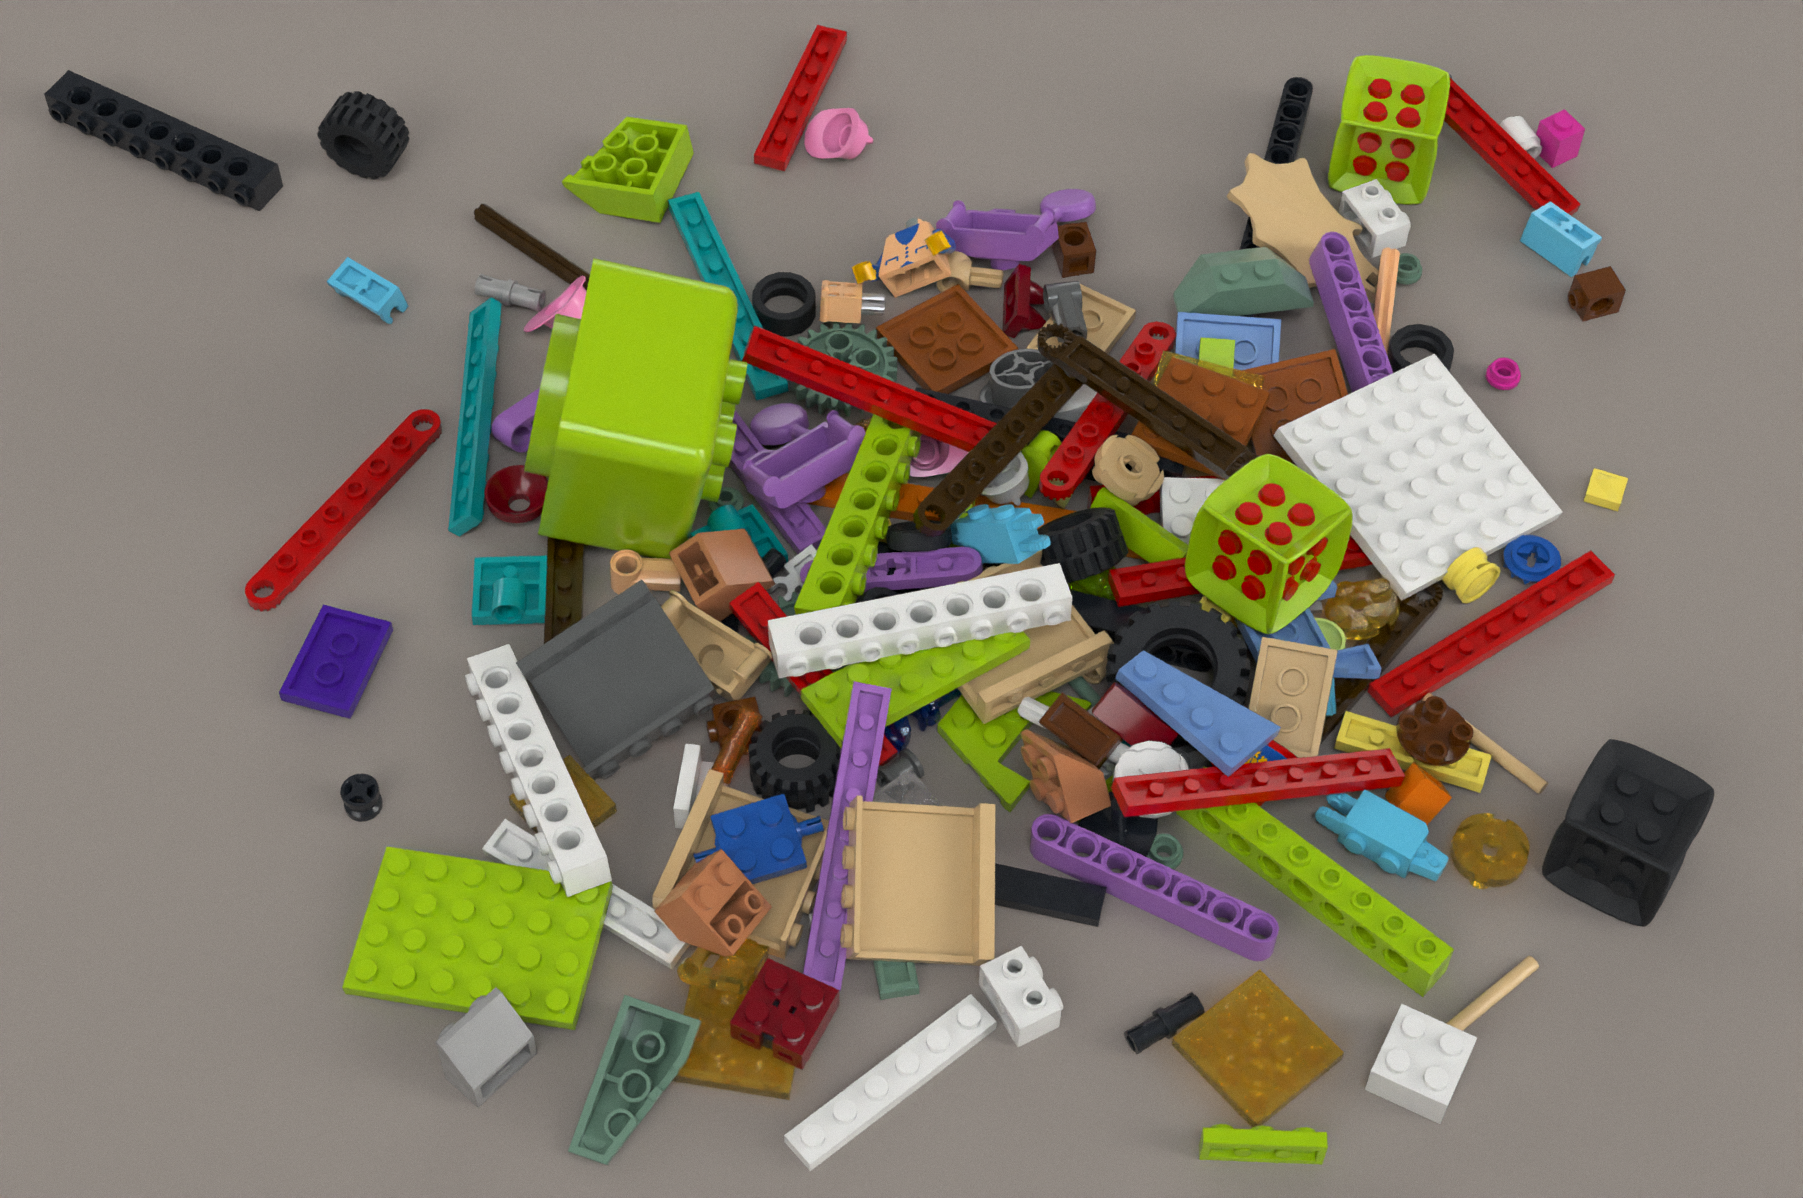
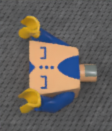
M912 218L905 223L904 230L891 234L886 238L884 251L876 264L872 265L870 261H864L854 265L852 271L857 284L867 280L871 282L882 280L896 298L951 276L947 254L955 251L956 243L943 230H935L930 222L922 221L919 218Z

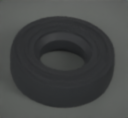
M929 520L931 523L934 524L941 523L940 521ZM913 521L890 525L886 535L888 548L905 552L937 550L951 545L952 541L951 526L941 536L932 538L931 535L928 537L925 533H920L921 530L915 527L916 523Z

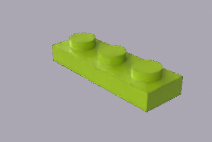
M1216 1124L1210 1128L1203 1127L1199 1142V1160L1322 1165L1328 1149L1327 1132H1316L1308 1127L1295 1128L1292 1131L1274 1130L1270 1126L1233 1129L1232 1126L1227 1124Z

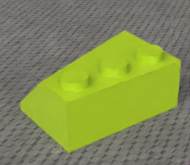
M626 117L602 141L603 146L593 156L587 155L580 162L582 167L574 175L568 174L562 180V184L600 214L661 223L668 208V200L673 198L694 154L688 127L683 124Z

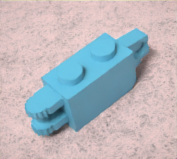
M987 504L975 506L968 510V516L957 519L951 525L953 544L977 550L981 556L982 563L1019 564L1051 544L1048 535H1039L1037 528L1044 523L1042 515L1032 514L1030 508H1014L1012 504L1003 505L998 508H989Z
M1365 789L1358 800L1346 793L1327 795L1326 801H1328V804L1346 815V817L1323 806L1319 807L1315 813L1316 821L1338 834L1337 841L1343 844L1347 850L1372 860L1388 873H1395L1405 879L1409 872H1413L1436 882L1447 865L1449 857L1426 841L1429 834L1426 822Z

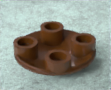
M1437 696L1428 697L1426 701L1408 706L1400 714L1396 725L1397 737L1404 750L1416 760L1434 766L1450 765L1462 759L1469 750L1474 733L1471 725L1456 710L1449 707L1444 699Z

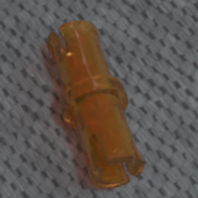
M742 705L728 735H723L720 741L723 745L711 768L712 770L724 773L725 784L731 783V779L742 756L748 755V744L759 721L763 717L760 713Z

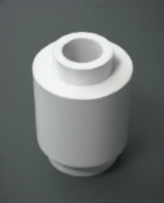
M1508 117L1500 123V126L1534 159L1539 156L1542 150L1540 138L1523 117Z

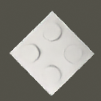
M1401 1004L1371 1069L1365 1090L1441 1124L1470 1058L1477 1037Z

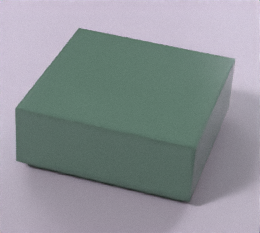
M873 961L880 1000L919 994V983L913 962Z

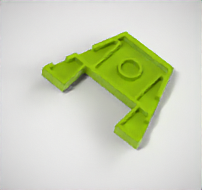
M1049 691L1034 700L1051 707L1060 693ZM961 695L938 723L937 732L966 765L968 763L980 776V781L988 790L992 789L1000 798V804L1011 813L1029 790L1030 781L1001 763L1022 738L1021 731L1029 729L1033 722L1021 717L1018 714L1019 707L983 724L964 696ZM1068 696L1086 711L1091 709V702Z

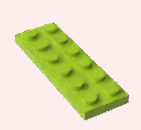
M1023 631L1018 633L1008 632L990 636L983 640L973 639L947 647L919 650L907 655L897 654L882 657L873 662L864 661L849 664L802 689L801 699L839 747L842 748L854 681L892 688L886 727L1030 649V638Z

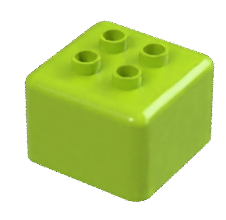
M593 258L581 319L560 314L555 315L533 420L524 472L549 477L538 535L615 551L628 549L637 552L640 556L672 559L669 552L689 540L700 500L718 502L725 467H729L735 442L737 424L732 423L735 406L740 403L747 371V362L730 359L738 313L737 299L730 288Z

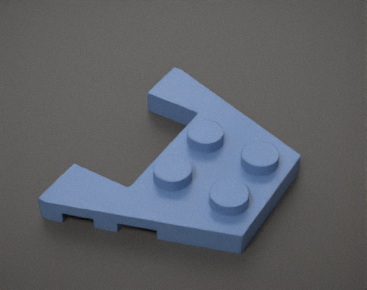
M1333 580L1327 590L1316 601L1335 597L1337 586ZM1309 607L1287 626L1272 634L1256 631L1235 618V622L1256 663L1262 637L1331 649ZM1369 644L1337 650L1333 677L1377 679L1380 677L1382 668Z

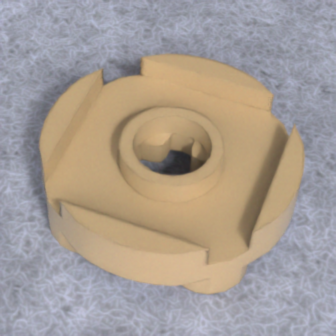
M1118 434L1112 435L1097 450L1092 474L1094 479L1103 484L1111 493L1134 506L1140 501L1152 497L1161 487L1164 481V471H1159L1157 462L1160 459L1155 450L1144 440L1133 435H1127L1125 438H1116ZM1126 464L1132 466L1131 472L1125 467Z

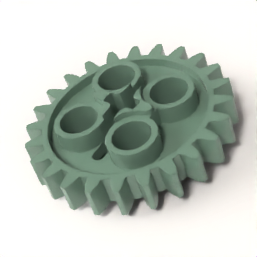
M834 322L833 329H828L822 323L820 324L819 333L808 329V339L801 336L798 337L799 344L893 382L897 381V357H894V348L887 347L886 337L877 339V330H872L868 334L865 333V324L860 325L856 330L852 329V323H847L845 328H840L839 323ZM789 380L790 390L796 391V399L802 400L806 398L807 408L817 404L819 414H822L827 408L837 412L844 410L847 417H850L851 409L855 408L860 414H864V410Z

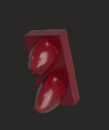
M1018 264L1004 283L1002 331L1012 338H1015L1021 329H1039L1046 323L1043 316L1030 306L1044 304L1043 287L1031 280V267Z

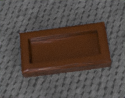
M1063 692L1038 721L1044 728L1098 769L1101 768L1122 742V738Z

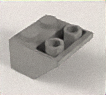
M496 987L488 995L478 997L470 1006L468 1013L457 1023L453 1022L447 1025L435 1042L445 1078L478 1108L537 1054L534 1035L503 993Z

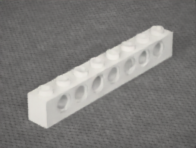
M1058 563L768 620L769 645L778 678L797 677L809 672L837 669L844 665L864 661L873 662L882 657L897 654L907 655L919 650L947 647L968 640H983L998 634L1018 633L1030 628L1057 625L1071 620L1072 595L1061 565Z
M510 644L467 658L470 673L465 675V680L471 696L478 694L480 699L476 700V705L483 722L489 720L491 723L490 726H487L494 748L501 746L503 750L499 752L502 767L506 774L512 772L515 777L510 779L517 801L524 799L526 802L522 809L529 828L537 827L539 833L534 834L538 849L542 856L549 854L551 861L547 862V867L554 885L561 883L567 897L612 881L607 855L528 683L516 664L517 659Z

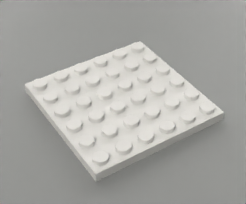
M1435 354L1279 427L1274 434L1276 440L1297 467L1329 487L1350 506L1353 515L1350 535L1401 601L1442 580L1448 572V567L1454 560L1469 549L1479 547L1488 556L1518 537L1528 535L1557 520L1563 512Z

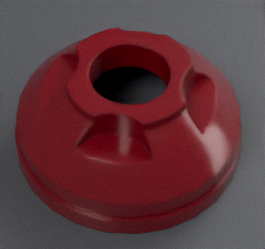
M512 465L502 468L490 477L485 487V499L489 510L495 517L508 523H525L537 518L542 514L548 485L547 478L542 475L524 472L525 465ZM518 499H524L530 503L529 507L523 511H514L509 506Z

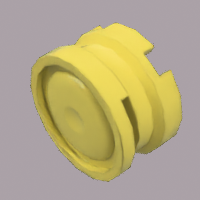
M1479 547L1469 549L1455 559L1448 567V572L1442 579L1443 583L1450 590H1456V594L1462 603L1467 604L1480 598L1494 585L1501 572L1497 564L1490 563L1487 560V554Z

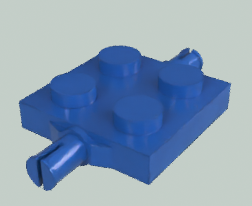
M781 794L711 815L710 818L716 835L715 848L693 853L697 863L722 849L752 884H756L807 868V861L802 849V837L824 832L820 816L797 822L796 818L790 813L785 794Z

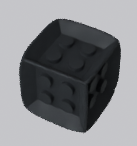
M1609 739L1591 762L1571 799L1565 819L1559 825L1551 840L1542 866L1543 876L1561 891L1605 914L1629 924L1642 927L1647 926L1654 919L1683 864L1687 850L1709 813L1714 800V789L1694 773L1650 751L1624 741Z

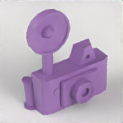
M1059 190L1050 193L1042 199L1040 203L1041 215L1019 214L1015 213V210L1009 209L966 211L965 204L961 200H956L948 215L937 221L936 229L943 230L955 241V251L974 258L990 259L991 268L1007 270L1015 268L1020 264V261H1032L1059 238L1057 222L1075 221L1090 216L1096 210V202L1092 193L1085 190Z
M780 403L761 410L750 423L751 431L758 441L763 445L789 443L776 451L763 449L745 460L742 465V474L747 491L778 508H787L796 502L809 503L820 499L826 493V484L851 470L860 448L859 445L865 436L864 428L859 425L853 426L839 416L836 410H831L827 414V422H823L812 430L808 429L809 419L806 410L799 405Z

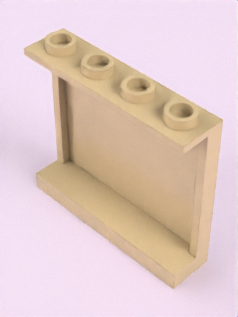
M1039 550L1019 564L1003 563L997 567L991 566L980 575L968 581L1042 567L1040 559L1042 558L1043 550ZM1072 605L1070 621L1024 630L1023 632L1030 638V649L958 687V690L983 724L1019 707L1025 697L1035 699L1106 664L1108 650L1113 642L1105 630L1095 635Z
M709 769L652 896L653 909L660 905L696 863L693 853L715 848L716 835L712 826L711 815L764 799L724 786V773ZM789 808L790 813L796 818L797 822L817 817ZM821 818L824 832L802 837V849L807 861V868L753 884L772 908L742 945L785 959L790 946L797 947L803 932V925L799 924L804 913L808 915L811 913L815 903L816 892L813 889L819 880L829 820Z
M857 795L850 802L849 807L844 808L843 829L849 830V846L844 845L842 852L843 869H848V885L844 884L841 892L842 908H847V924H842L840 944L841 948H846V959L980 966L993 960L995 954V804L980 803L975 808L867 802L863 801V796Z

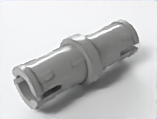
M480 274L475 284L476 295L492 297L502 301L503 305L506 306L514 304L539 312L545 303V290L526 287L518 284L517 280L509 279L505 281Z

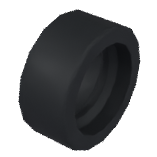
M777 272L767 275L757 282L752 291V306L763 329L779 336H793L802 333L813 323L816 317V294L811 282L803 276L792 272ZM780 295L793 296L804 303L798 310L790 313L774 312L764 306L768 300Z
M1414 324L1397 330L1392 336L1387 356L1393 373L1412 364L1404 359L1400 351L1413 347L1423 348L1434 353L1450 372L1454 348L1451 340L1444 332L1433 326Z

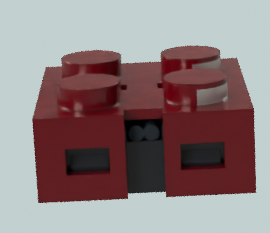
M767 958L730 1021L731 1038L757 1050H761L765 1046L773 1051V1057L803 1070L839 1006V990Z

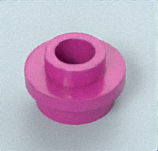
M1509 358L1496 359L1488 366L1486 371L1488 383L1500 390L1515 388L1521 378L1519 366Z

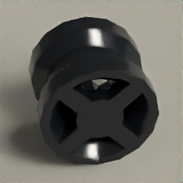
M361 773L352 775L343 782L340 795L347 815L352 820L359 822L374 819L383 807L376 779L371 775ZM357 799H362L364 802H357Z

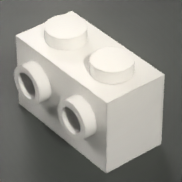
M1377 179L1342 192L1338 213L1345 219L1362 225L1363 230L1355 237L1371 258L1381 255L1384 248L1398 249L1406 246L1411 228L1409 217L1399 209L1393 201L1390 192L1385 190Z
M1022 946L980 965L979 986L1017 1047L1058 1028L1061 1010H1063V1003L1054 988L1049 989L1042 979L1043 972L1040 964L1035 957L1029 958Z

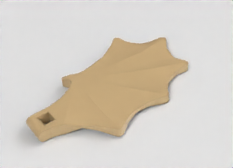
M1249 153L1244 162L1247 173L1241 185L1231 189L1227 194V198L1240 206L1250 217L1253 228V244L1259 247H1267L1285 259L1289 265L1306 277L1309 288L1317 287L1309 264V258L1325 233H1340L1349 242L1370 303L1375 304L1379 270L1362 255L1353 237L1361 233L1363 230L1362 225L1345 219L1333 208L1320 192L1310 172L1308 161L1305 158H1299L1288 164H1274L1265 161L1254 153ZM1366 280H1369L1372 284H1374V287L1371 284H1369Z

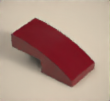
M1116 682L1111 685L1092 709V714L1132 746L1145 741L1163 742L1170 745L1178 735L1173 728L1148 709L1135 695Z

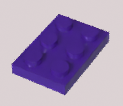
M323 604L279 691L281 701L351 719L393 632L392 623Z

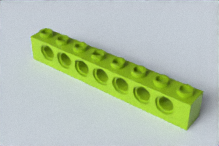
M873 414L795 603L794 610L796 615L854 604L857 596L863 595L867 580L866 573L868 568L873 567L876 563L878 543L880 539H885L889 527L888 518L891 511L895 512L897 510L900 498L899 491L902 484H907L910 463L912 458H916L919 454L922 433Z
M1256 803L1177 811V815L1420 996L1424 997L1446 972L1454 951L1451 946Z

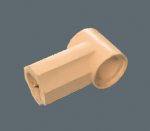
M628 549L620 550L611 557V588L618 595L640 580H643L650 590H675L680 592L681 576L672 559L641 558L637 552Z

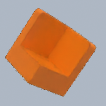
M1413 762L1404 772L1405 778L1402 785L1391 787L1386 792L1385 797L1389 803L1426 822V825H1428L1452 797L1438 779Z

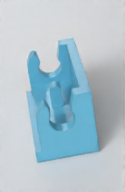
M1549 202L1531 213L1520 242L1572 277L1577 274L1581 263L1585 266L1588 265L1602 237L1552 202Z
M349 257L345 259L327 280V284L334 288L336 293L343 297L351 298L379 315L381 320L388 324L393 322L390 312L394 307L402 313L409 307L398 286Z

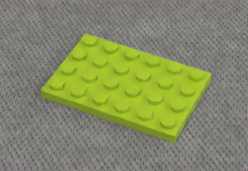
M386 846L342 988L345 994L468 1013L470 1006L478 997L488 995L496 987L503 993L523 1022L575 1030L612 895V881L567 897L561 883L554 885L548 870Z

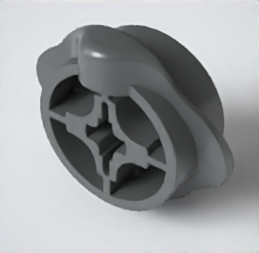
M1018 349L1001 355L990 367V380L980 391V401L1012 408L1054 363L1041 355L1037 349Z

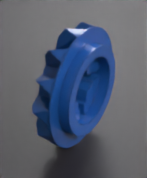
M1522 535L1506 545L1503 553V567L1510 570L1511 578L1519 577L1523 579L1525 585L1530 581L1536 583L1559 570L1561 566V556L1557 548L1550 541L1535 535ZM1531 553H1535L1534 567H1528L1529 565H1527V559L1531 556Z

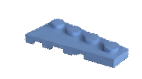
M1144 650L1121 667L1115 678L1228 777L1277 737L1281 729L1280 726Z

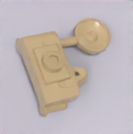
M671 590L669 592L671 597L661 606L718 694L729 701L741 699L770 663V660L773 658L772 653L759 643L754 644L695 607L675 590Z

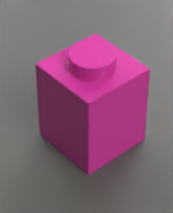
M1565 109L1539 121L1536 132L1542 147L1539 156L1551 168L1577 157L1585 128Z

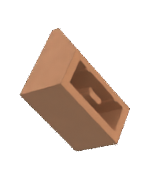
M745 529L698 533L669 552L695 605L719 622L733 613L729 608V602L758 581L765 590L776 584Z
M1028 729L1021 731L1024 746L1021 747V754L1026 765L1031 769L1033 779L1030 780V787L1038 801L1042 800L1050 806L1055 814L1059 813L1070 823H1074L1111 806L1104 774L1100 769L1065 745Z
M720 849L695 863L654 912L680 941L729 958L735 954L772 906L727 854Z

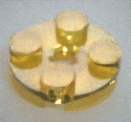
M1384 578L1337 583L1335 597L1327 600L1324 609L1326 619L1336 623L1343 630L1346 639L1349 640L1368 639L1380 634L1379 628L1389 622L1390 626L1393 625L1400 611L1396 593L1391 588L1390 582Z
M1490 813L1475 814L1463 820L1450 844L1451 859L1456 869L1469 880L1473 887L1482 890L1489 887L1506 886L1516 881L1526 868L1530 850L1526 834L1515 822L1506 819V822L1495 819V814ZM1487 844L1489 848L1496 847L1499 851H1497L1495 856L1486 855L1482 851L1483 845Z

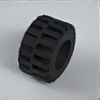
M354 91V93L346 92L343 96L340 95L319 125L317 133L318 138L321 140L320 145L322 149L326 150V154L330 159H333L339 167L346 169L349 173L357 174L366 179L368 177L378 179L379 177L387 176L407 147L410 139L408 137L409 130L404 125L405 121L401 116H398L397 111L393 107L388 106L382 99L375 98L374 95L368 93L365 95L360 91Z
M1098 507L1077 511L1057 518L1037 529L1039 535H1048L1051 541L1050 546L1042 549L1040 565L1047 566L1060 563L1067 583L1079 581L1104 572L1118 564L1128 554V548L1115 510L1111 508Z
M795 709L787 710V715L781 716L779 712L772 715L771 722L764 720L759 725L760 731H754L751 737L752 744H749L750 778L756 794H762V799L785 794L789 808L796 810L806 809L807 813L815 811V805L817 804L821 807L829 804V796L833 797L841 754L839 745L820 721L812 716V712L809 710H803L802 714H795ZM790 755H805L815 760L811 765L798 769L789 768L779 763L780 760Z

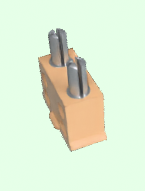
M823 280L820 321L860 323L861 314L883 316L885 314V295L862 293L863 283Z

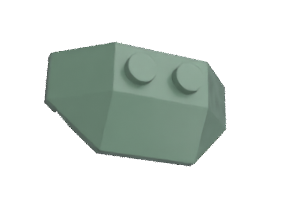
M1267 247L1201 254L1173 293L1177 313L1241 316L1313 307L1314 304L1306 277Z

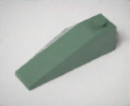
M624 995L568 1152L608 1165L688 1061L701 1021Z

